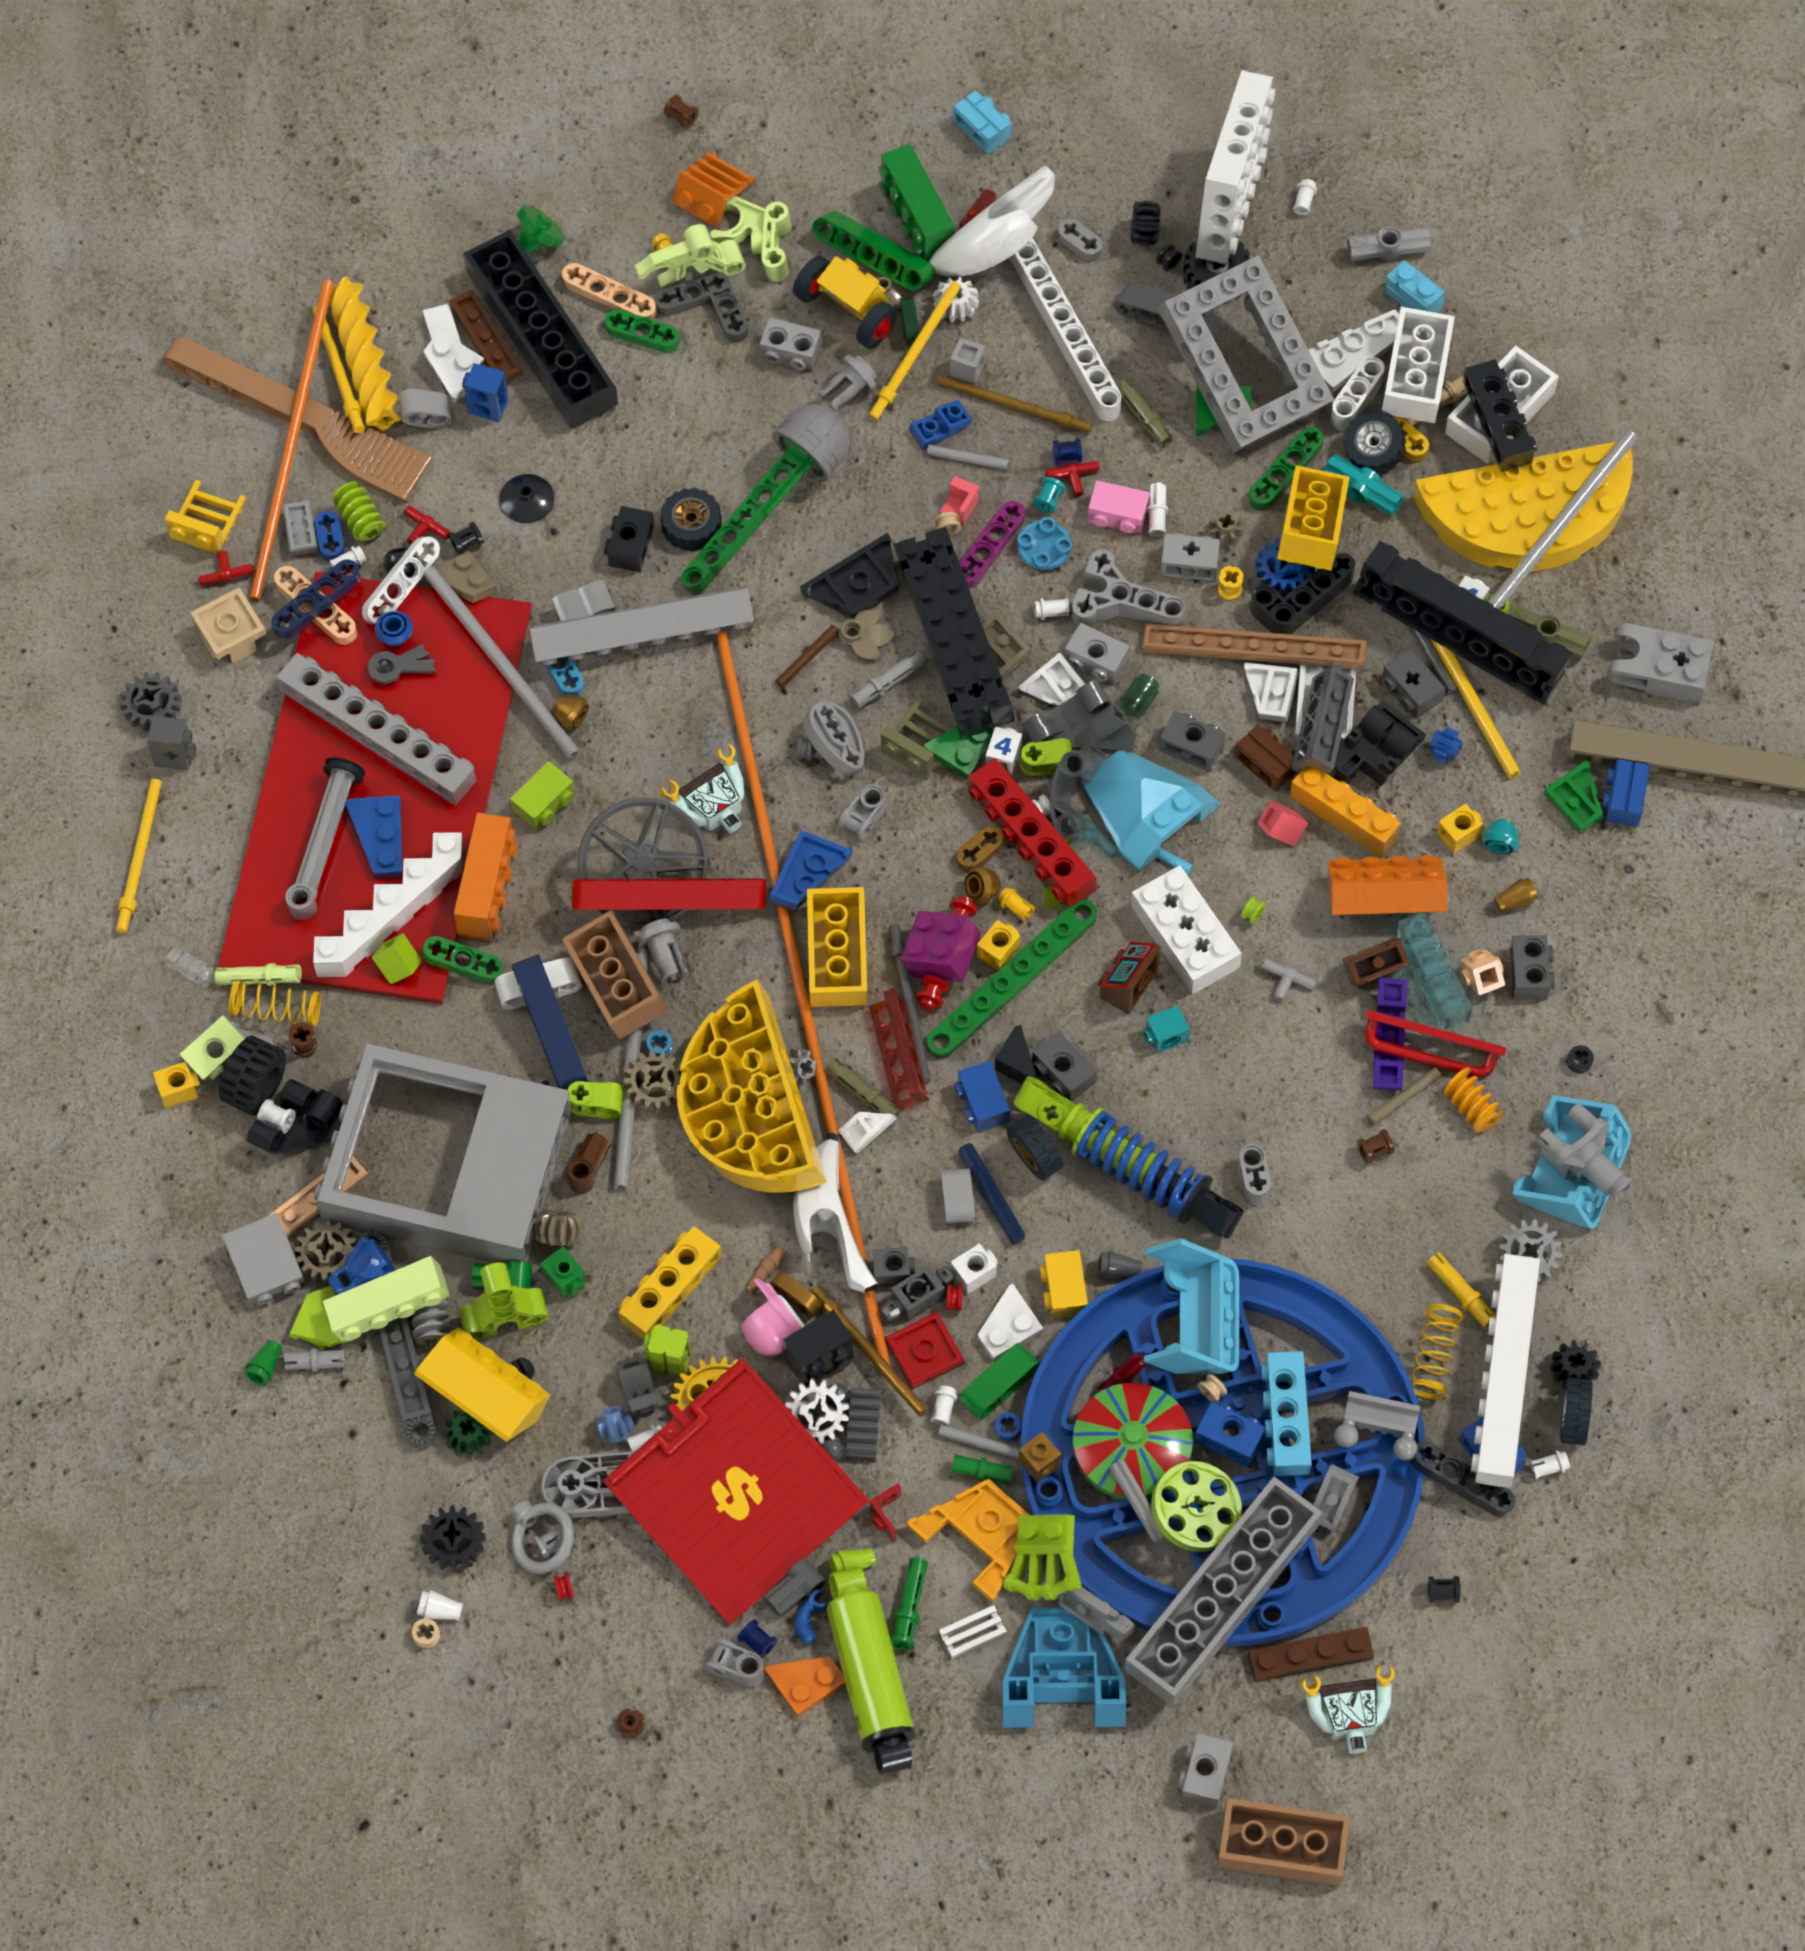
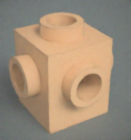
M1475 950L1469 953L1468 957L1460 959L1462 970H1460L1461 980L1466 987H1470L1478 995L1488 993L1505 985L1502 974L1504 970L1500 959L1497 956H1493L1487 950Z

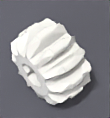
M960 276L956 282L961 285V288L941 318L949 317L951 323L957 318L963 323L965 316L972 318L974 310L979 306L977 288H972L971 281L963 283ZM950 277L947 280V284L940 282L938 290H935L933 294V300L935 301L934 309L953 281Z

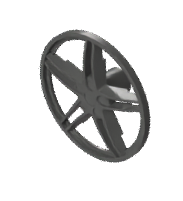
M629 798L609 806L591 822L579 847L577 862L579 879H588L586 866L587 852L593 837L621 860V864L603 879H616L622 873L627 879L658 878L659 873L698 870L696 878L707 877L708 852L700 829L692 818L679 807L657 798ZM652 806L637 842L629 840L616 830H612L603 824L613 814L626 808ZM658 808H661L663 811L654 842L647 841ZM667 812L678 817L689 829L695 840L698 854L660 851L658 849ZM599 827L627 845L622 853L596 833ZM665 858L699 860V865L665 866ZM661 909L662 915L658 917L655 910H649L651 918L648 919L629 918L614 911L612 912L621 925L643 928L645 925L660 919H669L671 922L684 914L688 909H673L668 913L666 909ZM598 910V911H599L600 913H602V914H605L606 912H608V911H610V910Z

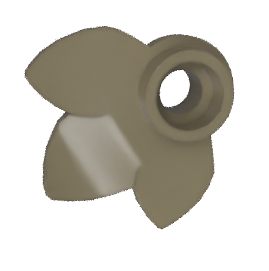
M878 610L859 612L854 619L845 621L840 626L838 632L840 641L844 645L852 647L858 657L866 660L878 659V648L889 644L894 638V633L888 628L877 624L879 620ZM851 632H854V633L857 634L856 636H853V637L848 636V634L851 633Z

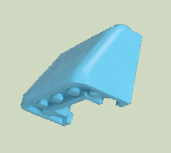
M1553 1095L1543 1114L1544 1121L1551 1132L1566 1145H1572L1586 1135V1131L1567 1116L1570 1110L1580 1102L1597 1119L1602 1118L1609 1124L1603 1154L1621 1168L1631 1142V1131L1616 1105ZM1541 1156L1532 1177L1530 1175H1522L1515 1181L1512 1193L1520 1204L1574 1225L1594 1229L1599 1223L1609 1196L1604 1194L1584 1176L1565 1180L1558 1174V1169Z

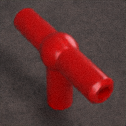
M1097 461L1081 464L1069 463L1064 467L1046 470L1045 477L1055 479L1068 477L1073 495L1079 497L1084 493L1079 475L1098 472L1100 467Z
M407 506L404 509V515L419 524L407 538V542L410 545L417 538L423 537L428 530L444 540L449 538L448 533L451 531L437 523L432 516L424 515L412 506Z
M222 550L217 553L220 571L199 576L198 580L201 587L219 582L228 583L232 579L253 574L254 569L250 563L230 568L228 554Z

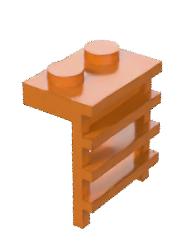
M708 152L703 160L699 158L696 165L691 164L686 172L682 170L679 173L672 203L713 227H717L722 222L726 203L756 181V177L747 175L719 159L715 153L711 154Z

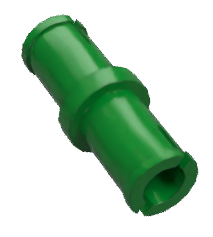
M954 1454L951 1473L977 1477L978 1481L989 1479L1009 1485L1013 1466L988 1462L987 1458L981 1457V1460Z

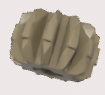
M542 1211L538 1213L536 1223H534L535 1239L551 1246L576 1245L581 1242L584 1233L583 1217L576 1212Z

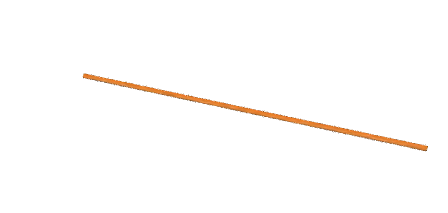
M719 632L716 634L717 644L773 890L780 875V869L727 633ZM775 903L808 1051H811L810 1058L817 1061L814 1078L827 1134L831 1132L839 1135L789 910L787 907ZM839 1141V1190L843 1208L860 1255L869 1269L841 1141ZM874 1290L863 1293L875 1350L891 1366Z

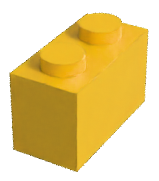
M1080 1250L1045 1254L1044 1265H1039L1041 1283L1047 1282L1048 1292H1043L1045 1310L1051 1309L1052 1319L1075 1317L1080 1310L1088 1305Z

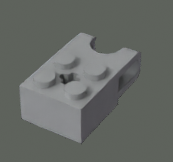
M1623 623L1618 626L1615 634L1616 643L1619 647L1633 652L1636 657L1631 660H1614L1607 671V677L1610 682L1645 690L1646 694L1700 705L1708 673L1713 640L1635 624Z

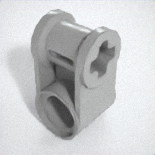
M875 784L865 786L852 804L844 810L839 818L838 826L842 829L847 828L855 833L860 841L865 840L886 811L884 790ZM870 799L879 800V802L874 805H870L867 803V801Z
M716 1640V1649L711 1660L706 1662L704 1666L708 1672L746 1687H756L762 1683L765 1671L762 1659L758 1654L738 1647L727 1640ZM748 1665L758 1667L757 1671L753 1674H745L743 1669Z

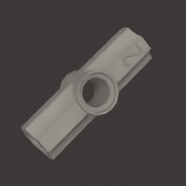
M1385 227L1379 233L1347 237L1348 255L1351 261L1372 258L1393 261L1399 255L1430 251L1429 229L1421 227L1398 230L1395 227Z

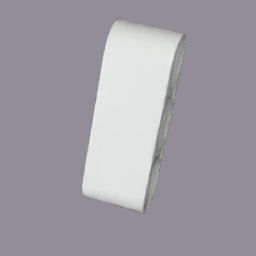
M1365 358L1334 400L1331 411V425L1336 430L1345 431L1349 427L1350 422L1364 412L1381 388L1385 367L1379 358ZM1344 412L1347 413V415H1341L1339 413Z
M566 957L543 963L556 998L575 993L582 988L577 966L572 958ZM513 971L502 974L495 979L497 993L503 1009L512 1010L526 1006Z

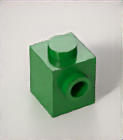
M564 1246L540 1263L542 1275L563 1299L569 1295L574 1296L578 1294L587 1282L585 1271Z

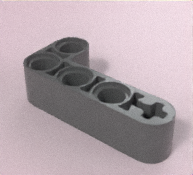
M1128 282L1113 303V306L1124 317L1168 330L1158 308L1165 301L1177 295L1136 282ZM1212 310L1202 317L1216 342L1222 332L1216 314Z

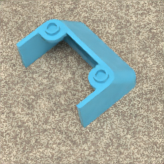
M1182 1238L1145 1249V1255L1165 1263L1164 1278L1173 1289L1180 1291V1344H1170L1163 1351L1144 1356V1362L1175 1374H1225L1235 1371L1239 1365V1271L1235 1262L1230 1258Z

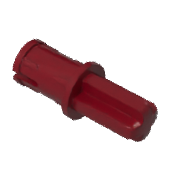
M1141 1352L1133 1353L1120 1367L1116 1366L1111 1376L1097 1387V1392L1099 1393L1114 1385L1132 1383V1379L1147 1365L1144 1362V1355Z

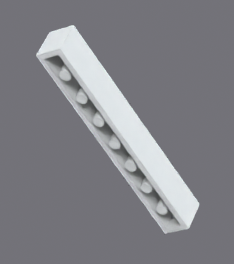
M1504 1254L1503 1263L1496 1265L1494 1281L1500 1282L1499 1291H1493L1491 1308H1496L1497 1310L1496 1318L1490 1317L1488 1335H1493L1492 1345L1487 1344L1484 1362H1489L1490 1366L1489 1372L1483 1371L1481 1389L1486 1390V1399H1480L1478 1416L1483 1417L1482 1427H1476L1474 1444L1480 1445L1479 1454H1473L1471 1472H1476L1475 1483L1506 1488L1512 1487L1540 1259Z

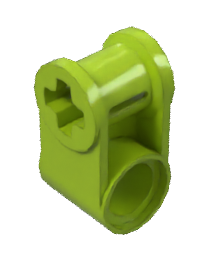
M1059 738L1052 741L1026 744L1021 750V772L1028 777L1055 774L1063 755L1072 751L1070 740Z
M576 1081L568 1087L571 1113L578 1117H600L603 1119H617L621 1116L623 1086L613 1082Z

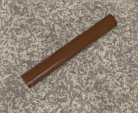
M831 625L775 680L776 684L784 688L838 634L839 630L837 627Z

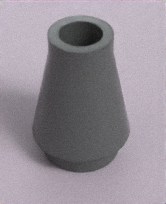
M1110 1250L1107 1253H1100L1098 1276H1104L1105 1279L1129 1278L1141 1273L1142 1260H1135Z

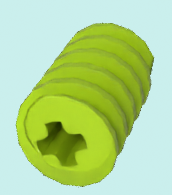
M353 481L342 485L336 490L332 498L333 503L337 506L339 513L342 514L343 520L347 523L349 530L352 531L353 537L357 541H369L381 535L386 530L387 524L381 521L382 516L376 512V505L371 504V497L366 496L367 490L364 487H359L358 482Z

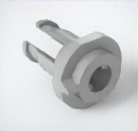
M847 354L842 359L846 367L829 382L823 391H818L821 399L825 401L847 381L849 386L830 402V408L834 411H838V407L841 404L848 402L863 387L870 392L877 387L874 379L877 377L875 372L859 355L853 358Z
M669 919L651 922L641 928V930L634 932L638 947L649 949L655 967L661 974V982H665L668 978L673 982L683 978L688 973L687 969L683 967L682 955L675 940V937L681 933L679 923L670 922Z

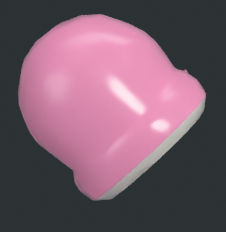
M756 1278L754 1279L755 1283L768 1301L745 1319L741 1329L748 1344L757 1353L763 1356L775 1357L784 1353L783 1339L805 1325L785 1298L778 1295L770 1283H764L761 1279Z

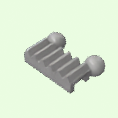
M1349 1391L1343 1424L1335 1431V1441L1344 1448L1354 1446L1358 1441V1431L1355 1426L1360 1430L1367 1428L1370 1432L1380 1431L1383 1435L1391 1433L1394 1437L1402 1436L1394 1444L1395 1455L1401 1460H1411L1417 1451L1414 1435L1420 1406Z

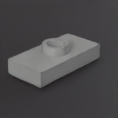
M310 500L283 504L291 556L318 552Z

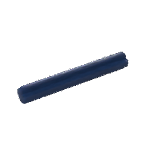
M967 1143L960 1147L959 1155L967 1169L970 1168L971 1176L1010 1242L1017 1244L1025 1239V1232L973 1144Z

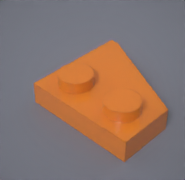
M831 1657L768 1665L764 1668L766 1675L797 1718L846 1685L844 1675Z

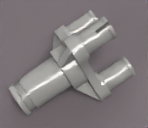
M1579 1102L1570 1110L1567 1116L1585 1130L1586 1135L1576 1143L1566 1145L1547 1128L1539 1135L1541 1138L1536 1140V1143L1543 1147L1539 1155L1558 1169V1174L1565 1180L1584 1176L1604 1194L1610 1195L1611 1199L1616 1203L1629 1191L1634 1182L1630 1177L1627 1178L1625 1173L1603 1154L1609 1124L1602 1118L1597 1119Z

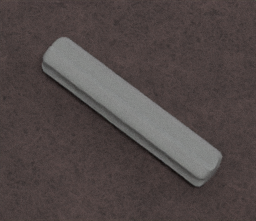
M1119 1460L1110 1466L1111 1472L1152 1541L1158 1542L1165 1538L1154 1521L1151 1505L1125 1461Z

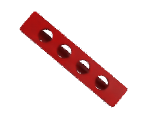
M1368 1009L1364 1011L1363 1018L1368 1019L1364 1036L1366 1043L1372 1049L1382 1053L1455 1073L1469 1067L1471 1072L1468 1076H1477V1078L1489 1076L1496 1066L1498 1056H1505L1507 1048L1376 1011ZM1382 1022L1487 1051L1485 1063L1483 1066L1477 1067L1379 1040L1376 1037L1378 1024Z

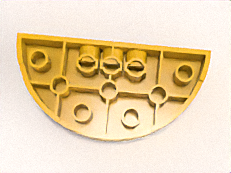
M1618 441L1533 457L1532 464L1501 472L1498 464L1417 479L1415 481L1413 497L1424 521L1439 534L1438 538L1451 549L1476 563L1495 568V566L1512 568L1511 571H1514ZM1631 448L1531 571L1548 570L1571 563L1581 558V555L1590 549H1595L1608 537L1619 521L1626 505L1633 469Z
M756 979L729 995L725 999L726 1003L715 1013L711 1012L695 1032L680 1065L682 1074L680 1085H677V1106L682 1125L690 1141L722 1176L740 1186L756 1191L770 1193L800 1191L821 1185L827 1181L770 995Z

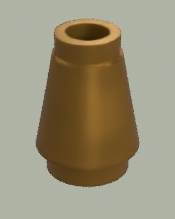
M1520 878L1498 896L1494 897V901L1499 911L1503 913L1533 904V900L1539 897L1532 881L1529 878L1524 880Z

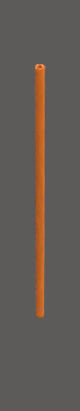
M327 279L322 282L251 589L250 600L259 602L262 596L332 292L333 282Z

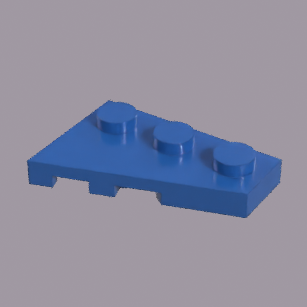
M400 796L347 799L345 803L346 809L353 822L374 878L403 877Z
M800 830L770 894L769 901L796 911L807 900V889H819L852 857L853 850Z

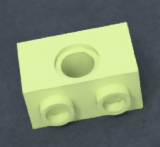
M222 1015L182 1051L180 1055L203 1080H207L209 1077L214 1080L223 1072V1064L228 1061L232 1052L245 1037L226 1016ZM216 1041L220 1042L224 1048V1052L219 1058H213L209 1054V1046Z

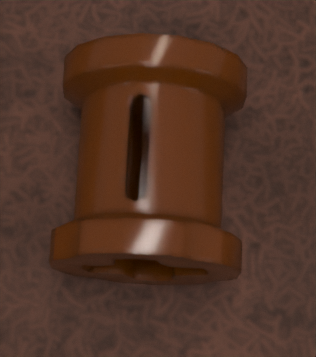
M674 95L666 103L664 114L667 117L672 116L681 122L680 124L683 128L688 129L696 121L699 110L694 106H688L682 102L680 96Z
M297 1023L292 1026L289 1031V1040L292 1043L294 1054L302 1058L312 1056L318 1047L314 1029L307 1023Z
M1385 1129L1380 1130L1378 1135L1364 1140L1361 1138L1357 1140L1359 1153L1366 1164L1372 1163L1374 1158L1385 1153L1393 1154L1395 1150L1393 1141Z

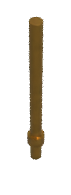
M941 374L937 379V385L1057 423L1058 427L1067 430L1073 428L1090 434L1093 423L1074 418L1073 414L1065 411L1059 413Z
M819 1285L813 1287L810 1292L821 1301L823 1305L822 1312L826 1314L834 1309L853 1337V1343L919 1417L924 1416L928 1412V1408L843 1314V1308L835 1299L831 1300Z

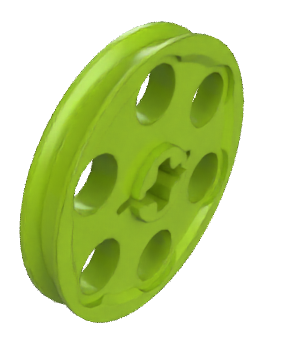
M1190 1461L1172 1467L1160 1478L1152 1494L1151 1510L1158 1529L1167 1540L1188 1551L1206 1552L1215 1549L1241 1518L1242 1503L1235 1484L1223 1471L1204 1462ZM1190 1471L1194 1473L1197 1478L1196 1484L1189 1485L1185 1483L1182 1478L1183 1472ZM1212 1482L1222 1484L1225 1490L1224 1495L1217 1496L1213 1494L1210 1484ZM1166 1488L1172 1490L1176 1495V1501L1173 1503L1166 1502L1162 1498V1490ZM1194 1501L1197 1505L1205 1506L1199 1513L1196 1508L1189 1507ZM1218 1511H1227L1232 1518L1231 1524L1221 1523L1217 1517ZM1176 1517L1180 1519L1183 1524L1182 1531L1172 1530L1168 1523L1169 1518ZM1204 1528L1208 1530L1211 1540L1209 1542L1200 1541L1196 1535L1197 1529Z

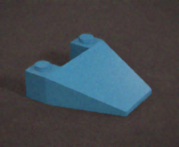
M1031 1608L1003 1678V1728L1034 1727V1703L1094 1702L1095 1727L1126 1726L1125 1678L1105 1635H1101L1064 1608Z

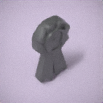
M421 644L400 656L388 651L376 653L368 662L367 667L373 681L386 685L396 682L401 673L435 674V668L433 667L435 659H429V652L425 651L424 644Z

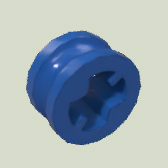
M1006 1412L997 1417L995 1432L1001 1440L1011 1442L1020 1436L1022 1426L1017 1415ZM1006 1421L1007 1424H1009V1421L1014 1422V1431L1010 1433L1008 1430V1433H1004L1003 1422Z

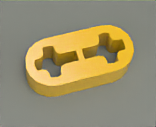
M1393 417L1399 422L1406 438V451L1403 453V456L1412 462L1424 460L1429 450V442L1426 437L1407 420L1401 417ZM1412 445L1414 447H1418L1420 445L1421 451L1418 449H1415L1414 451L1411 450Z

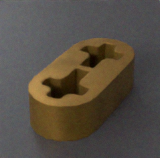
M991 826L981 829L958 850V867L968 873L974 866L985 865L1002 849L1003 836L1001 831ZM985 838H995V844L993 845L989 842L985 845ZM975 854L974 862L971 860L965 862V855L971 857Z
M779 1272L770 1283L779 1295L783 1296L785 1300L808 1317L813 1318L823 1306L813 1293L784 1272Z

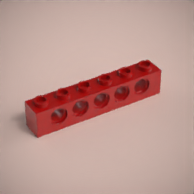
M996 758L968 776V793L974 802H980L983 805L989 820L998 823L1004 838L1008 842L1013 841L1021 858L1025 862L1029 861L1034 866L1035 874L1042 882L1046 881L1049 884L1051 892L1057 901H1063L1070 908L1096 891V876ZM996 793L1002 794L1001 796H998V797L992 796L993 794H996ZM1011 813L1019 814L1017 816H1009ZM1026 833H1034L1035 835H1033V836H1026L1025 834H1026ZM1045 852L1051 853V855L1049 856H1043L1041 854ZM1061 872L1068 873V875L1066 876H1060L1058 874Z

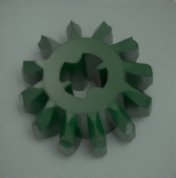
M454 1410L453 1415L455 1419L446 1418L445 1424L448 1428L443 1430V1437L448 1439L446 1441L447 1448H455L454 1451L457 1456L466 1451L467 1457L471 1458L473 1455L472 1451L474 1450L482 1455L484 1453L482 1445L491 1446L492 1441L489 1436L493 1435L494 1432L465 1411L464 1414H460L459 1411ZM468 1429H473L474 1433L470 1434ZM465 1430H466L467 1433H468L467 1436H466V1435H463V1432H464Z

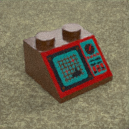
M1130 942L1125 950L1120 949L1114 958L1113 964L1115 965L1110 972L1105 971L1099 980L1100 999L1130 1014L1159 971L1161 946L1156 943Z

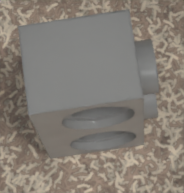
M769 317L760 342V357L769 363H781L791 366L796 370L813 371L822 346L821 330Z

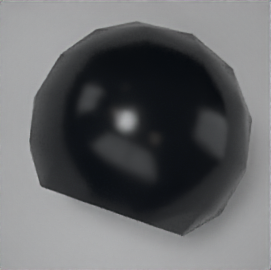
M409 547L395 548L386 553L383 567L387 574L403 557ZM411 562L406 563L403 571L406 577L410 578L415 573V567Z

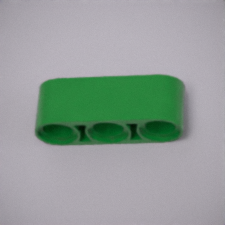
M1019 1342L970 1383L960 1394L958 1400L979 1421L983 1420L1036 1373L1040 1362Z

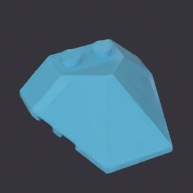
M1118 750L1101 764L1091 781L1081 780V785L1095 810L1102 817L1107 832H1110L1119 854L1138 871H1141L1158 857L1161 843L1194 817L1201 822L1220 806V803L1201 785L1129 751Z

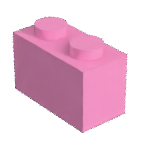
M1096 480L1088 508V522L1099 527L1117 528L1125 533L1141 534L1147 515V507L1149 506L1150 492Z

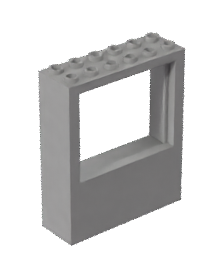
M367 1043L364 1053L360 1052L357 1057L356 1069L358 1073L356 1079L351 1078L347 1094L350 1095L348 1104H343L340 1111L339 1121L342 1122L339 1131L335 1130L332 1136L331 1147L333 1152L331 1157H326L323 1165V1174H325L323 1183H318L315 1190L314 1200L318 1202L317 1211H320L322 1222L325 1223L326 1220H330L331 1225H336L340 1222L344 1228L361 1232L378 1231L386 1238L491 1263L507 1264V1262L513 1260L528 1262L535 1239L534 1223H536V1216L543 1211L572 1114L569 1090ZM378 1073L483 1097L447 1216L341 1191Z

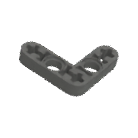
M712 272L663 288L655 294L656 311L661 315L670 316L711 303L722 331L729 341L740 342L747 337V320L729 278L722 272ZM718 282L721 288L717 289L716 286H713V283ZM703 286H705V289L707 290V293H705V294H704ZM690 289H695L699 292V295L691 299L686 297L685 293ZM678 294H680L681 302H679L677 297ZM667 299L669 302H671V304L666 305V303L663 302V300ZM729 302L733 304L734 308L725 312L720 310L719 306L722 303ZM732 319H734L737 328H740V331H735L734 328L732 329Z

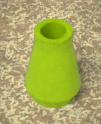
M871 1547L867 1549L835 1551L834 1555L829 1556V1564L832 1573L857 1568L864 1570L876 1565V1558Z

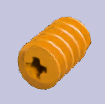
M1468 1067L1458 1072L1448 1082L1444 1095L1446 1098L1452 1099L1451 1103L1454 1107H1459V1113L1466 1116L1468 1124H1474V1131L1481 1133L1494 1127L1504 1117L1506 1111L1496 1112L1500 1106L1498 1101L1492 1104L1488 1103L1493 1097L1491 1093H1487L1484 1096L1481 1095L1485 1089L1483 1084L1474 1087L1478 1080L1477 1076L1467 1079L1471 1072V1069Z

